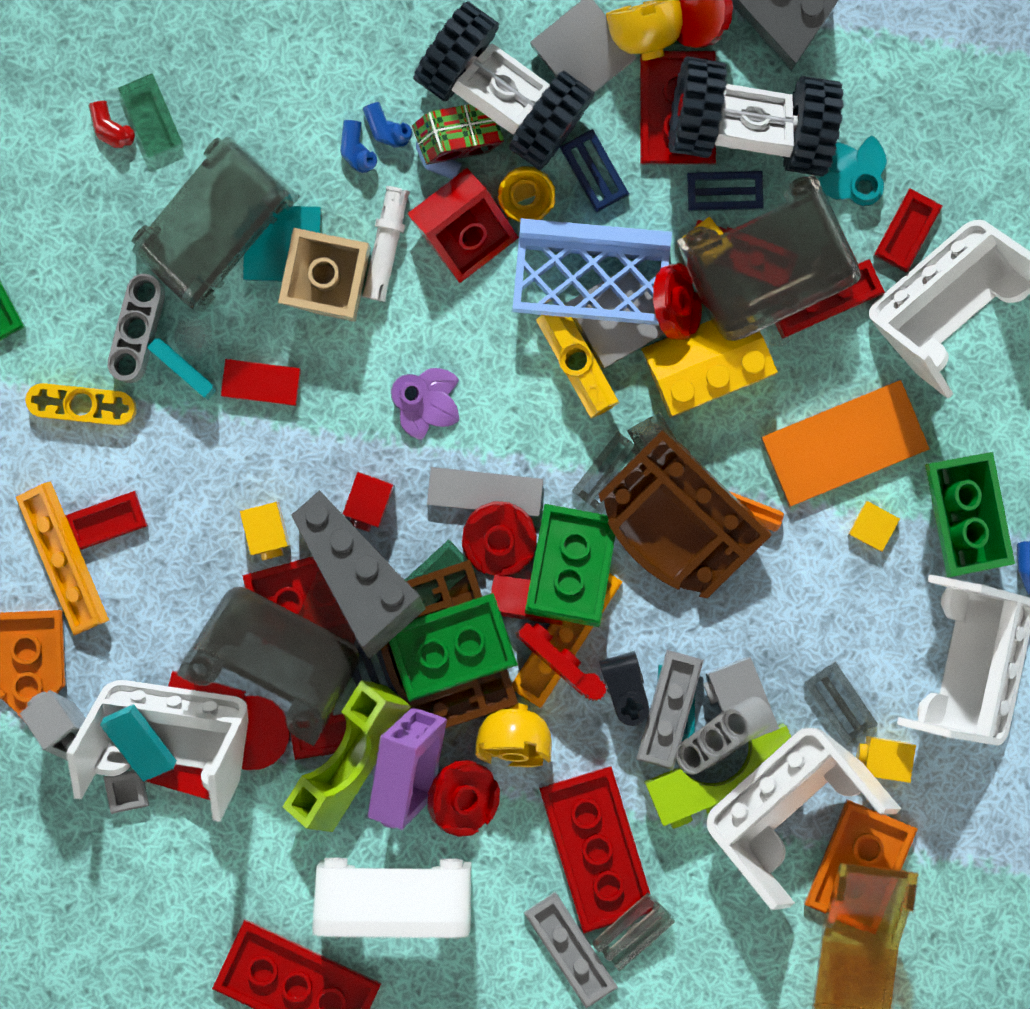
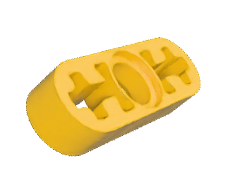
M39 383L28 390L25 398L26 406L33 415L49 419L123 426L134 419L137 411L134 399L122 391ZM43 390H47V396L62 399L60 392L67 391L63 400L65 413L58 414L61 406L47 405L45 411H40V405L34 403L35 396L39 397L42 395ZM86 394L92 401L91 410L85 415H76L71 408V402L76 395ZM98 395H104L102 400L104 404H116L117 398H122V403L129 406L128 413H122L120 419H115V413L101 410L102 418H96L99 410Z

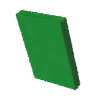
M544 504L524 614L600 627L615 542V534L608 523L609 518L607 515Z
M494 593L414 619L389 641L409 702L518 666Z

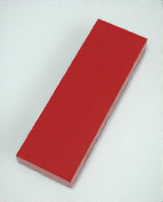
M870 259L772 301L767 304V307L781 338L784 339L874 299L885 292Z

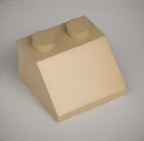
M293 228L278 303L319 315L356 322L371 250L369 243Z

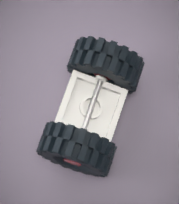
M466 1L453 13L451 19L449 18L446 21L443 29L435 36V40L429 45L426 54L421 58L419 66L414 72L413 79L444 102L448 101L456 93L467 103L495 121L499 126L513 135L516 134L510 142L509 149L538 170H542L575 128L584 111L590 105L595 92L565 70L560 72L549 84L493 43L490 44L499 29V23L475 5Z
M693 57L684 58L680 73L678 74L674 101L671 107L672 114L668 133L670 152L709 158L712 154V149L716 145L782 156L784 158L783 167H785V171L821 177L828 173V167H831L832 156L835 155L837 149L836 142L839 140V127L843 117L841 115L844 106L842 83L801 76L799 82L797 81L795 85V92L791 95L726 84L727 70H725L726 64L723 62Z

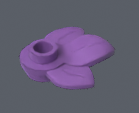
M429 368L419 376L405 374L394 381L391 387V399L394 405L400 409V424L407 434L422 440L428 431L429 424L446 427L459 421L457 406L448 395L459 381L455 374L440 368ZM409 386H413L416 389V396L413 400H408L405 397V390Z

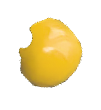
M534 166L517 167L508 172L499 185V205L507 217L519 223L521 218L542 220L554 208L555 185L546 172L538 170ZM532 196H535L533 202L528 205H521L518 203Z

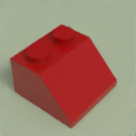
M468 168L464 169L407 213L422 236L459 283L519 238L488 190Z

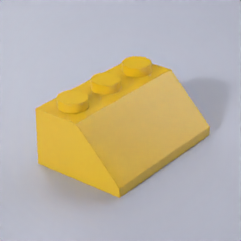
M746 306L700 324L697 331L690 334L688 339L673 340L666 338L641 348L669 418L778 373L764 337Z

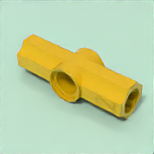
M549 315L538 317L536 319L537 324L589 417L592 419L602 415L619 404L618 398L573 318ZM576 352H583L587 356L586 365L577 371L569 369L568 360L570 356Z

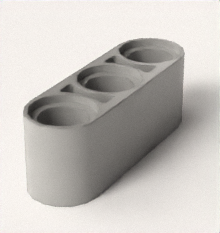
M149 274L136 275L127 285L108 357L107 367L110 374L124 383L137 382L145 374L151 353L147 347L155 338L165 300L163 285ZM145 283L154 284L156 289L154 297L148 302L139 301L137 296L139 287ZM142 319L145 322L146 331L140 338L132 339L128 334V327L132 321ZM129 355L135 358L136 368L134 372L126 376L119 372L118 364L123 357Z
M751 697L723 711L677 747L676 758L679 766L686 773L695 775L721 762L769 727L772 720L769 706L761 698Z

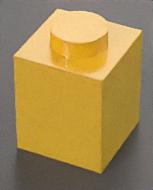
M273 502L240 511L250 555L260 554L262 561L283 556L282 548L289 547L290 542L280 502Z
M866 736L865 744L859 743L856 758L876 778L910 783L916 745L909 742Z

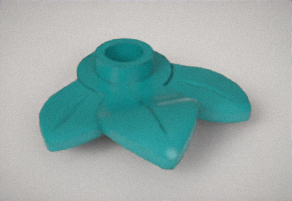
M871 135L857 151L851 146L836 142L837 149L835 155L832 156L831 167H828L830 172L817 180L819 187L825 195L835 200L850 199L859 206H870L876 203L884 191V182L880 175L887 164L886 154L881 143ZM859 182H869L872 187L871 192L862 194L858 190Z

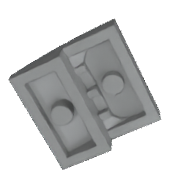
M581 0L530 42L531 47L554 73L555 78L560 72L565 70L594 92L598 91L636 60L635 54H628L619 49L615 44L608 28L607 17L594 0Z
M630 272L615 283L628 298L643 287ZM603 281L598 285L592 287L591 289L587 290L588 293L592 294L605 282ZM610 288L595 299L606 310H614L622 303ZM648 291L633 302L641 313L655 314L653 297ZM580 294L568 301L565 306L575 307L584 300V297ZM589 304L585 308H592V306ZM573 318L602 369L664 335L659 325Z

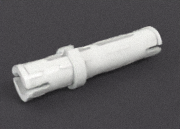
M386 186L381 216L375 222V227H378L366 284L362 293L364 298H371L382 302L386 301L387 288L399 236L405 230V225L402 223L408 196L410 195L408 190Z

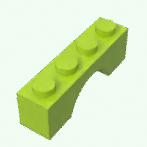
M361 680L341 711L346 719V731L339 747L322 766L300 777L282 807L306 829L333 832L375 766L381 736L408 712L411 706L388 686Z
M782 723L778 725L779 729L750 740L744 764L736 774L724 781L717 783L700 782L688 776L680 767L644 781L662 825L670 824L672 829L692 822V814L704 809L709 814L722 799L791 738L787 725Z

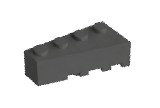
M732 0L736 11L747 20L791 71L838 2V0Z
M320 490L291 515L368 659L373 657L426 609L418 593Z

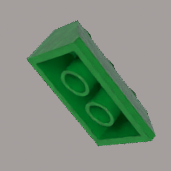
M993 452L925 464L947 578L1015 564Z

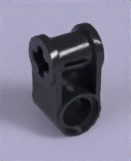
M635 651L599 661L608 694L611 696L618 719L623 724L629 726H637L643 723L649 714V703ZM633 698L635 703L642 702L643 709L638 711L639 718L631 719L629 714L623 715L621 712V708L626 706V699Z

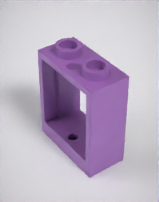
M412 707L381 736L368 818L379 821L386 827L403 830L427 805L429 789L438 773L447 722L446 718Z

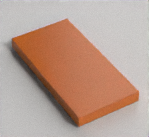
M901 380L761 437L789 507L930 450Z

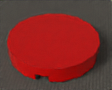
M679 0L682 9L683 25L677 41L684 46L705 48L716 44L721 39L719 37L723 34L724 30H728L732 22V0Z
M680 263L661 267L656 275L653 286V304L657 321L664 334L673 340L690 338V334L697 331L702 316L701 296L699 292L694 293L692 286L693 283H696V278L687 266Z
M494 501L481 505L469 515L463 527L462 548L466 559L471 561L472 566L476 570L489 575L509 576L520 572L530 563L536 550L537 532L533 520L522 508L510 502Z
M249 695L244 697L248 710V726L242 769L261 770L276 763L285 753L290 740V727L284 710L273 700L260 695Z
M470 760L456 761L443 768L433 779L428 792L427 808L432 821L441 830L457 837L471 836L479 832L478 829L484 823L488 825L494 818L500 802V788L498 782L494 780L492 772L487 767Z

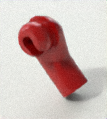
M96 101L89 104L94 132L99 140L113 148H123L124 146L132 145L135 140L134 130L128 125L122 127L111 120L107 101Z

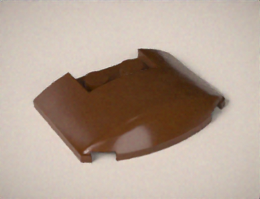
M664 429L599 492L600 502L604 500L606 513L609 518L608 523L613 533L633 559L650 574L677 590L683 588L701 592L699 597L708 599L772 536L771 532L745 504L743 505L690 454L688 449Z
M470 560L406 581L421 597L426 608L415 619L482 597ZM388 642L381 648L388 675L398 696L406 701L411 708L414 707L446 718L445 728L519 704L507 669L409 702L390 643Z

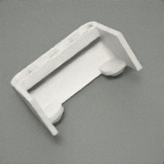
M984 220L968 222L872 304L869 316L876 328L913 371L948 399L953 395V392L940 371L946 366L949 355L941 343L994 297H998L1006 303H1014L1024 300L1030 294V251Z
M929 575L928 582L946 587L941 597V606L946 617L955 620L940 694L930 693L920 702L917 710L918 721L898 717L897 725L945 737L999 746L1006 740L1010 730L1030 636V598L981 584Z
M118 680L107 684L101 690L67 751L74 798L82 800L95 774L117 776L130 768L131 765L100 724L104 717L134 704L175 757L177 765L203 768L201 780L202 785L210 794L213 821H221L240 781L248 726L246 702L235 696L127 680Z
M803 728L795 733L709 812L707 817V828L711 836L771 910L790 908L795 903L771 874L782 864L786 854L785 845L774 830L827 782L837 793L843 796H856L863 793L880 814H896L901 810L900 806L860 760L824 731L817 728Z
M325 858L320 860L316 867L313 935L326 937L460 938L469 936L471 924V862H464L463 864L462 859H440V866L432 867V869L355 868L353 865H347V858Z

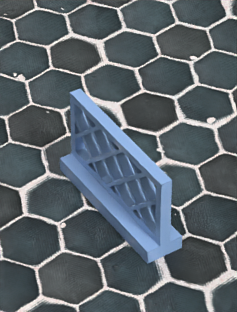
M521 218L512 312L659 325L655 314L641 313L633 304L634 301L647 291L653 297V286L656 278L655 276L648 282L636 267L644 260L661 261V267L669 265L672 232ZM526 249L540 250L550 260L537 271H534L525 261ZM570 253L580 254L588 263L574 275L561 262ZM606 257H617L625 268L610 278L598 264ZM555 265L567 280L552 291L540 276ZM593 269L605 283L592 294H589L579 283L578 279ZM525 270L529 277L523 281V274ZM630 272L643 287L628 298L615 283ZM534 281L547 295L538 303L521 302L522 290ZM571 285L584 297V300L575 307L565 306L557 297ZM609 288L622 301L614 310L603 309L595 300ZM552 301L555 305H550L548 303ZM589 304L592 306V308H585Z

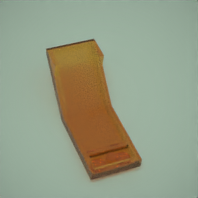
M840 863L822 926L812 1009H891L898 949L909 912H914L918 872Z

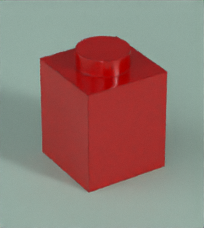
M357 472L342 514L350 517L349 522L358 529L370 532L372 525L380 528L395 485Z

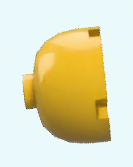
M651 0L643 2L641 5L633 7L629 5L606 13L608 28L615 44L619 49L628 54H641L643 61L664 56L663 49L675 43L680 36L683 25L682 9L679 0Z
M519 703L493 712L483 721L478 730L475 755L479 760L491 764L492 757H498L502 760L512 761L508 766L539 767L543 765V758L548 763L551 761V733L544 719L538 714L528 711L527 705Z

